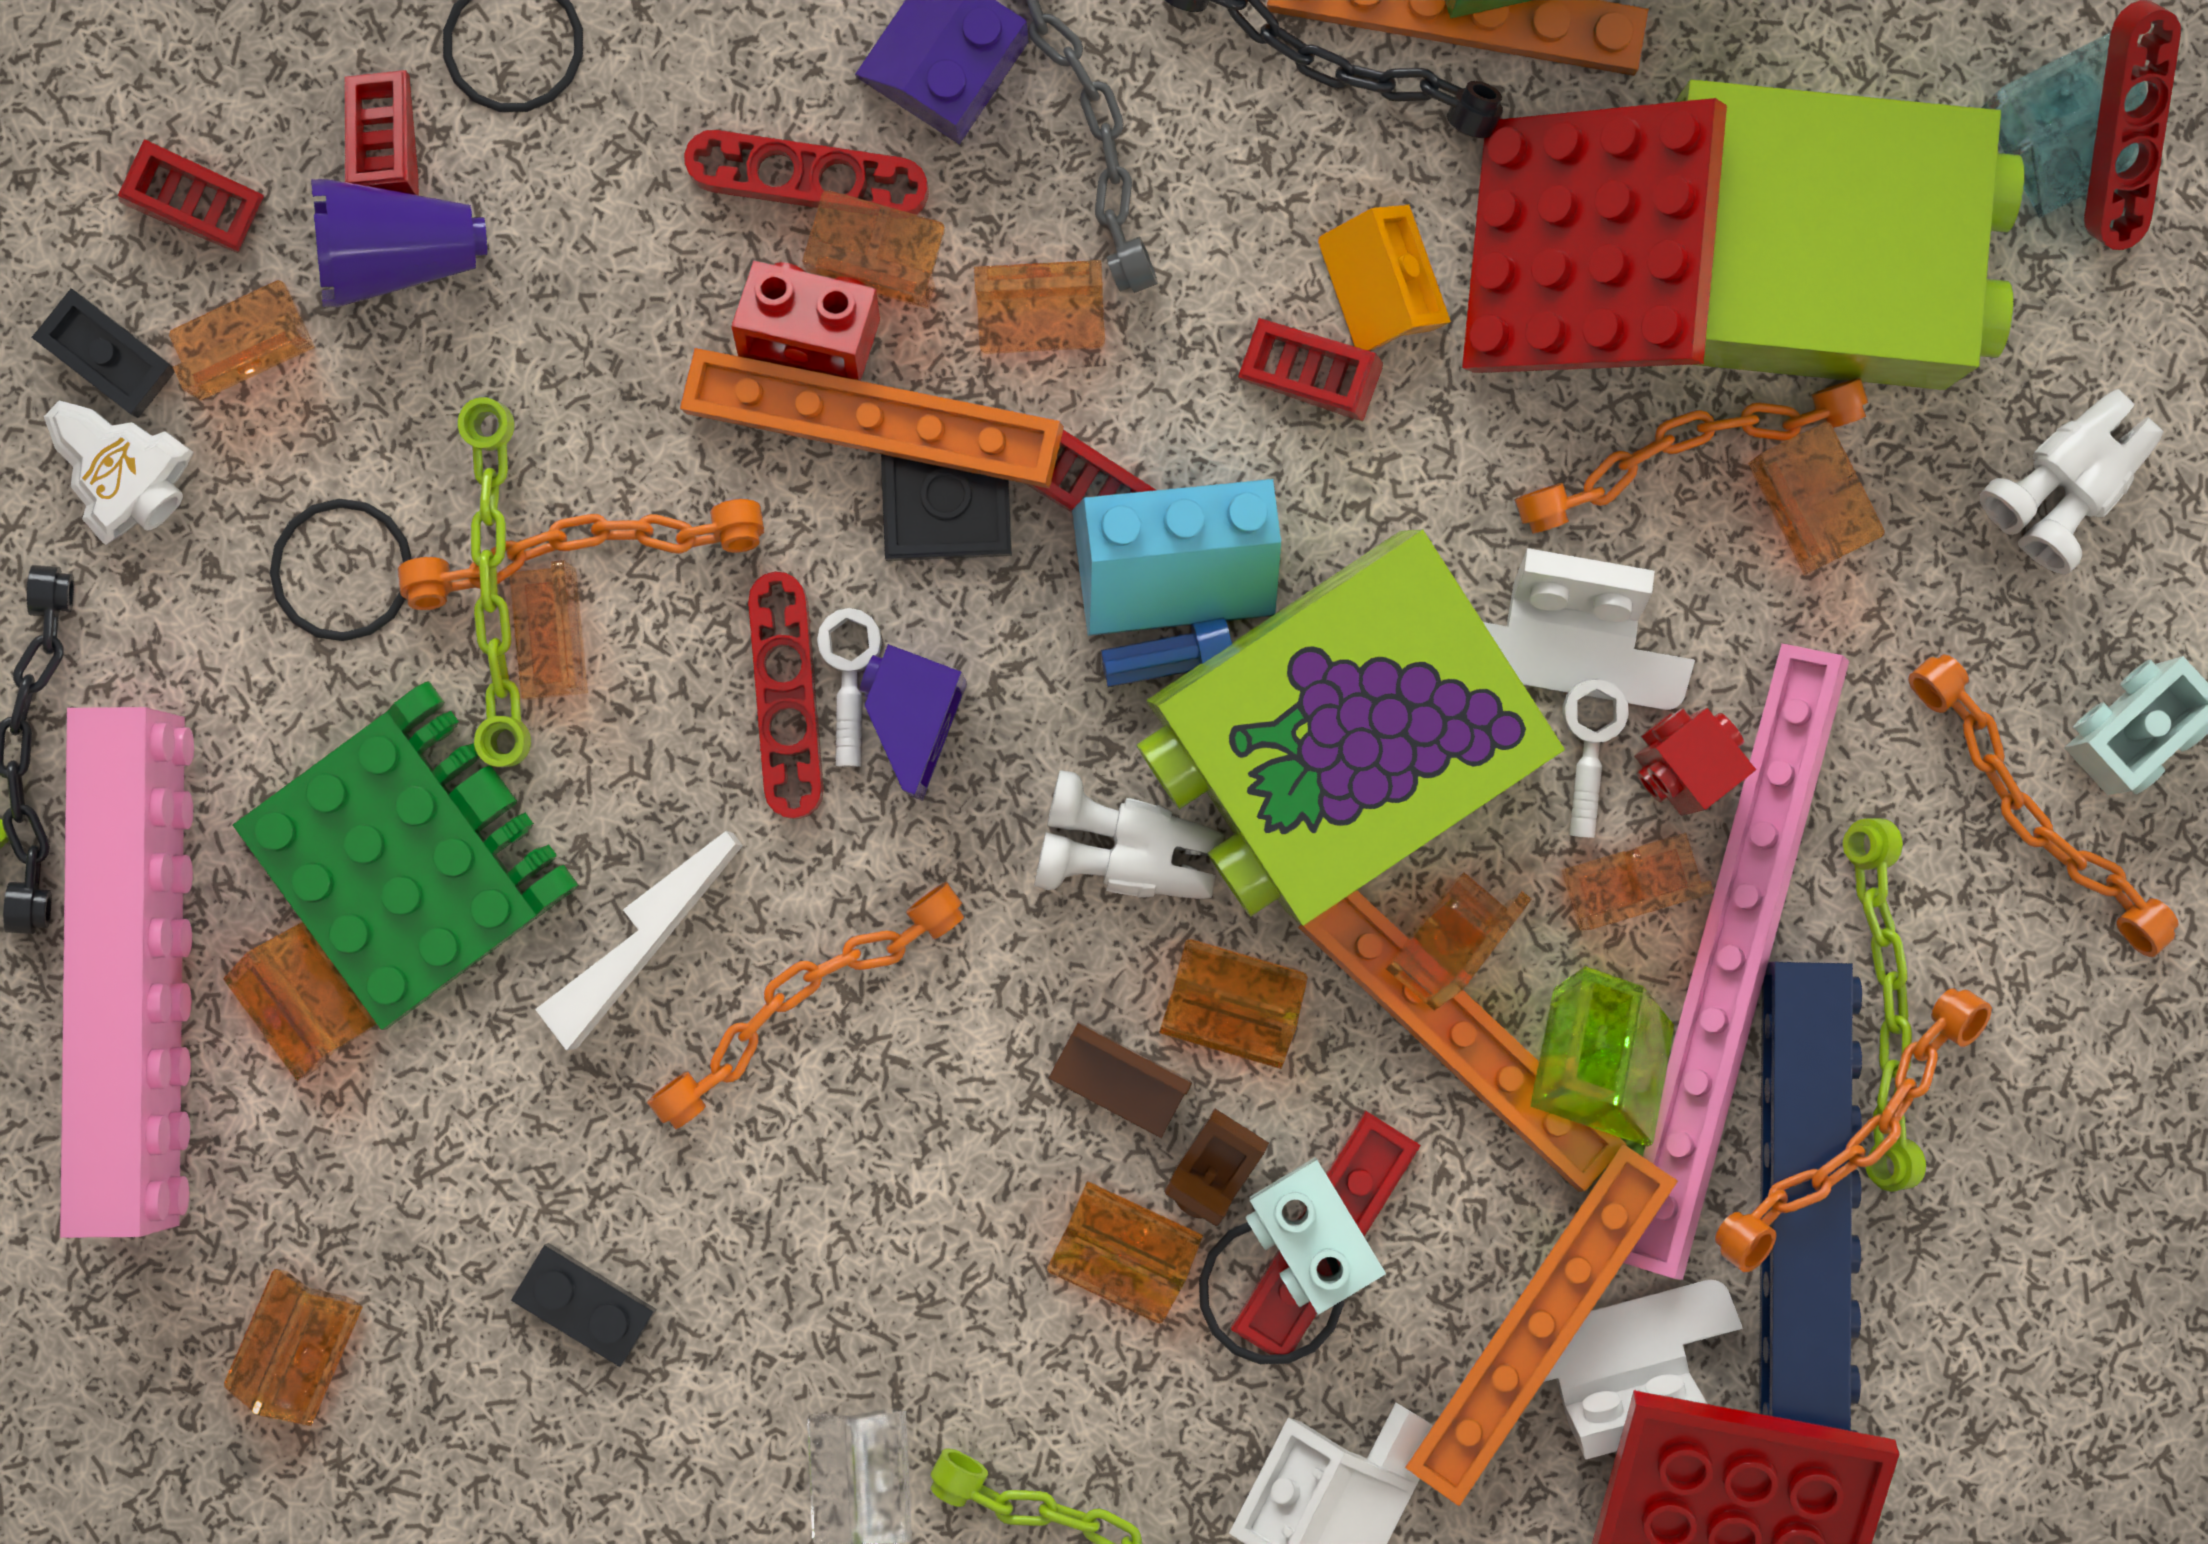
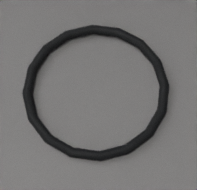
M458 0L453 5L443 29V59L454 84L473 102L498 112H528L554 101L573 81L583 57V27L573 4L569 0H556L565 9L574 30V55L565 76L548 93L525 103H500L479 95L462 79L452 56V32L462 9L471 1Z
M339 498L311 505L288 522L274 545L270 577L275 599L293 624L317 638L348 641L372 635L395 618L406 599L399 592L385 614L366 627L346 632L320 629L301 618L285 598L279 574L283 548L295 529L316 513L337 508L364 511L386 525L399 543L403 563L412 558L407 538L390 516L369 503Z
M1246 1222L1227 1231L1208 1252L1199 1277L1200 1309L1212 1335L1232 1354L1260 1365L1289 1364L1315 1352L1335 1331L1345 1302L1342 1300L1333 1306L1327 1325L1310 1344L1288 1354L1260 1355L1235 1344L1219 1328L1209 1306L1208 1280L1217 1256L1234 1238L1252 1231L1249 1223ZM1325 1257L1333 1275H1335L1340 1268L1337 1259Z

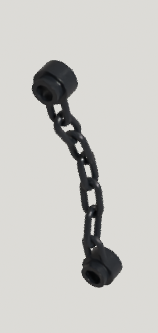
M1165 0L1170 5L1188 12L1204 11L1209 1L1227 8L1230 16L1252 40L1260 44L1270 45L1293 60L1300 73L1329 87L1339 89L1350 85L1379 92L1387 100L1395 102L1426 101L1433 98L1450 106L1447 113L1449 123L1466 135L1476 138L1490 137L1502 116L1503 107L1500 103L1502 95L1495 87L1485 82L1470 81L1467 83L1466 88H1461L1438 78L1434 72L1425 68H1393L1381 72L1352 65L1346 58L1312 44L1307 45L1279 27L1275 16L1260 0ZM1248 2L1267 22L1260 28V33L1238 11L1246 8ZM1276 37H1279L1280 39L1284 40L1285 42L1296 48L1298 51L1293 50L1292 48L1278 40ZM1315 55L1339 65L1340 67L1335 72L1337 79L1312 69L1307 65L1314 61ZM1354 75L1361 76V77H1365V78H1369V79H1373V80H1377L1378 82H1374V81H1370V80H1366V79L1354 77ZM1394 78H1423L1420 81L1422 91L1393 92L1392 90L1396 87V80ZM1439 88L1455 95V97L1439 91Z
M32 565L27 581V610L30 616H44L43 634L35 637L30 642L14 669L13 681L16 687L19 688L12 716L0 722V776L8 781L10 808L4 813L2 824L14 854L19 861L26 864L25 882H9L6 889L3 909V922L6 933L34 934L37 928H48L51 919V891L39 889L41 862L49 855L50 844L37 813L33 808L25 805L22 776L28 771L30 765L32 730L26 719L33 693L42 690L47 685L62 661L64 647L57 638L60 611L71 612L73 608L74 576L73 574L62 573L61 568L56 566ZM43 645V650L46 654H54L38 681L35 682L33 675L27 674L23 677V673L38 648ZM10 727V732L14 736L22 732L20 765L17 761L11 760L6 768L4 766L6 730ZM25 815L28 817L40 845V848L37 845L30 846L27 854L12 824V819L17 823H22L25 820Z

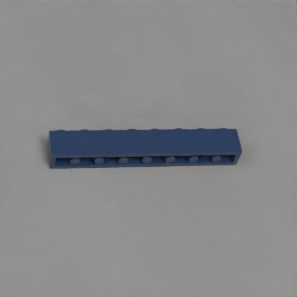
M1768 962L1762 984L1760 1204L1768 1197L1769 1190L1775 1183L1806 1170H1819L1823 1165L1844 1151L1849 1140L1862 1128L1860 1108L1858 1105H1852V1079H1859L1862 1070L1859 1041H1852L1853 1015H1859L1862 1007V984L1858 976H1853V963ZM1847 1160V1161L1844 1162L1842 1165H1840L1838 1168H1836L1834 1171H1832L1830 1174H1828V1176H1830V1175L1833 1174L1835 1171H1837V1170L1840 1169L1842 1166H1844L1846 1163H1848L1849 1160ZM1858 1170L1852 1171L1833 1185L1831 1192L1823 1200L1794 1212H1781L1769 1225L1776 1231V1241L1767 1258L1760 1264L1759 1414L1857 1432L1856 1430H1851V1404H1858L1861 1380L1858 1366L1851 1365V1339H1858L1860 1335L1861 1312L1858 1301L1851 1299V1274H1858L1861 1266L1860 1240L1858 1235H1852V1209L1859 1208L1862 1194L1861 1178ZM1812 1179L1784 1190L1788 1195L1787 1203L1817 1192L1812 1187ZM1772 1207L1762 1216V1218L1772 1209Z

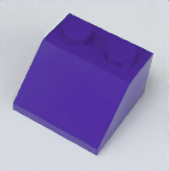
M905 0L855 73V76L960 145L1029 43L1027 20L996 0Z
M888 644L883 658L872 655L859 691L865 693V697H867L864 706L902 790L909 796L923 801L966 689L967 681L961 671Z

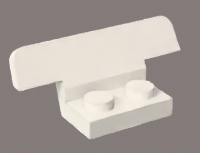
M1527 548L1514 580L1507 626L1483 622L1523 685L1569 692L1575 685L1584 680L1601 679L1617 686L1630 704L1671 710L1683 702L1695 662L1694 659L1634 649L1638 620L1652 595L1655 572L1653 570ZM1596 689L1585 695L1613 700V698Z
M1711 1279L1592 1310L1544 1380V1382L1553 1379L1557 1380L1568 1424L1585 1460L1617 1451L1634 1390L1707 1404L1689 1373L1683 1345L1740 1330L1743 1327L1727 1287L1723 1283Z
M1395 1403L1368 1458H1364L1347 1451L1306 1424L1288 1418L1229 1534L1244 1544H1387L1420 1478L1405 1467L1433 1425L1398 1403Z

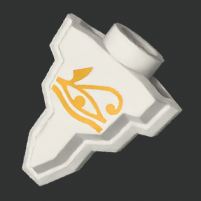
M60 400L44 416L55 449L73 466L71 488L86 505L82 520L105 545L123 535L137 523L144 530L157 528L180 505L183 494L174 484L187 467L194 452L169 433L164 431L152 436L132 422L111 425L92 409Z

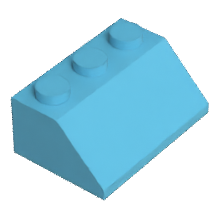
M1273 479L1085 497L1072 510L1088 636L1185 626L1223 617L1226 621L1273 616L1276 613L1281 536Z

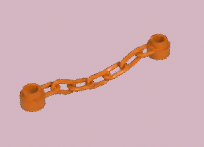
M1861 378L1849 380L1811 394L1816 409L1801 415L1789 406L1758 402L1746 406L1741 416L1714 421L1713 417L1706 411L1696 410L1666 420L1656 429L1655 441L1632 454L1626 451H1616L1610 454L1589 475L1585 481L1583 492L1567 497L1563 483H1559L1514 499L1522 524L1529 523L1532 534L1569 522L1565 511L1569 508L1586 502H1591L1598 506L1608 505L1633 481L1637 475L1639 463L1661 451L1667 454H1677L1703 445L1711 440L1717 430L1742 427L1743 431L1753 437L1786 441L1795 438L1802 426L1826 418L1829 429L1866 417L1863 405L1868 403ZM1754 412L1789 416L1790 419L1782 423V427L1788 431L1753 427L1752 425L1759 422V417L1752 414ZM1695 420L1704 421V423L1698 424L1696 428L1698 432L1704 433L1700 436L1672 445L1675 441L1673 435L1664 436L1669 429ZM1621 460L1618 464L1620 470L1628 469V472L1606 495H1604L1605 490L1603 487L1593 488L1594 484L1615 462Z
M749 499L725 501L711 509V524L695 527L684 521L657 514L646 515L639 521H607L599 514H587L561 519L552 524L547 532L519 542L506 541L507 558L513 562L497 573V584L518 571L527 560L555 550L572 551L597 546L605 540H638L647 547L676 554L687 552L692 547L721 542L722 549L727 552H746L759 545V537L764 533L761 506L758 502ZM594 523L591 526V533L594 537L567 542L566 533L560 531L564 528ZM650 524H658L681 530L676 535V542L678 544L650 538L654 532ZM549 541V543L525 551V549ZM496 546L490 549L494 555L496 553ZM420 557L405 561L398 567L400 594L405 599H408L409 607L416 610H432L442 607L447 602L446 595L453 591L470 588L480 589L479 566L474 562L467 569L450 572L449 563L446 560L436 557Z
M1943 654L1939 658H1928L1908 677L1910 687L1925 705L1933 711L1944 713L1952 707L1964 721L1963 732L1971 760L1977 769L1986 773L2001 798V813L2009 825L2029 846L2045 848L2067 866L2068 875L2077 884L2105 896H2114L2126 910L2117 919V928L2135 950L2148 957H2155L2175 938L2174 930L2178 927L2179 922L2174 912L2160 900L2150 898L2145 902L2127 881L2122 867L2092 852L2085 850L2077 851L2054 832L2049 818L2030 796L2020 791L2003 763L2005 755L1997 724L1994 718L1989 713L1982 711L1965 692L1964 686L1968 684L1969 677L1966 670L1956 659ZM1987 726L1994 754H1986L1982 759L1973 728L1982 730ZM1998 774H1999L2000 777L2002 778L2003 782L2005 783V785H2006V787L2008 788V790H2009L2010 793H2008L2007 789L2005 788V786H2004V784L2002 783L2001 779L1999 778ZM2024 804L2042 826L2036 827L2033 830L2032 836L2015 817L2011 809L2019 810ZM2088 861L2114 874H2110L2106 878L2107 886L2081 875L2078 871H2083L2087 868Z
M947 882L942 883L916 901L906 911L914 925L900 935L894 931H880L857 935L845 943L842 954L818 966L810 961H799L769 982L764 991L766 1004L747 1024L743 1022L735 1023L726 1030L711 1059L710 1067L712 1073L697 1083L688 1071L684 1072L657 1091L647 1101V1104L662 1123L669 1121L675 1129L682 1127L706 1107L700 1096L721 1081L726 1083L734 1082L742 1076L759 1042L756 1031L775 1011L786 1012L791 1010L820 987L822 977L848 965L855 970H865L892 965L903 958L905 946L924 932L928 931L933 939L941 937L963 920L964 915L958 909L962 904L961 900ZM891 940L886 950L892 955L861 961L857 960L861 956V951L856 948L853 949L855 946ZM807 970L803 975V980L811 982L808 986L784 1003V994L777 993L773 996L774 991L800 971ZM740 1032L738 1040L745 1042L749 1039V1042L736 1068L732 1072L733 1067L731 1064L726 1063L720 1066V1062L734 1035Z
M1951 988L1944 992L1935 1003L1931 1013V1018L1935 1023L1919 1041L1909 1044L1904 1049L1895 1077V1087L1897 1090L1882 1114L1868 1120L1849 1140L1846 1149L1819 1170H1806L1775 1183L1770 1188L1768 1197L1751 1214L1743 1215L1741 1212H1734L1729 1215L1720 1225L1715 1236V1242L1721 1247V1255L1742 1272L1754 1270L1767 1258L1775 1244L1776 1231L1769 1225L1781 1212H1794L1823 1200L1829 1195L1833 1185L1857 1167H1868L1875 1164L1899 1139L1901 1135L1899 1122L1914 1098L1923 1096L1928 1092L1938 1061L1937 1050L1948 1039L1961 1047L1968 1046L1975 1041L1983 1032L1990 1019L1991 1005L1967 989L1959 992ZM1913 1054L1917 1061L1927 1060L1922 1081L1918 1087L1914 1079H1906ZM1879 1125L1880 1132L1889 1135L1869 1156L1865 1157L1866 1150L1859 1144ZM1847 1160H1849L1848 1163H1846V1164H1845L1844 1166H1842L1840 1169H1838V1170L1835 1171L1833 1174H1831L1830 1176H1828V1174H1830L1832 1171H1834L1836 1168H1838V1167H1839L1840 1165H1842L1844 1162H1846ZM1812 1179V1187L1817 1192L1787 1203L1788 1195L1784 1191L1785 1189ZM1772 1207V1209L1762 1218V1216Z

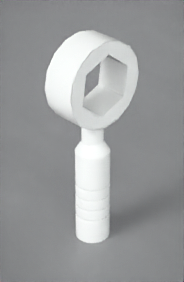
M847 608L837 610L826 617L819 628L817 642L819 652L825 661L836 670L842 671L841 689L837 693L836 766L861 767L862 694L857 688V672L866 669L872 655L879 656L882 638L880 629L872 617L861 610ZM847 620L866 627L868 633L869 649L853 661L833 654L831 632Z
M1601 679L1584 680L1575 685L1566 695L1562 706L1563 720L1569 731L1579 739L1584 740L1583 756L1576 767L1575 791L1569 833L1571 836L1595 838L1602 764L1598 758L1600 742H1606L1616 737L1625 727L1629 716L1628 701L1623 692L1613 683ZM1595 689L1613 698L1614 721L1596 732L1578 723L1577 700Z

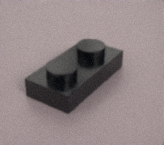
M70 288L31 337L136 418L142 415L177 370L172 364L72 288Z
M550 1243L543 1246L511 1299L512 1302L618 1367L624 1365L657 1310Z

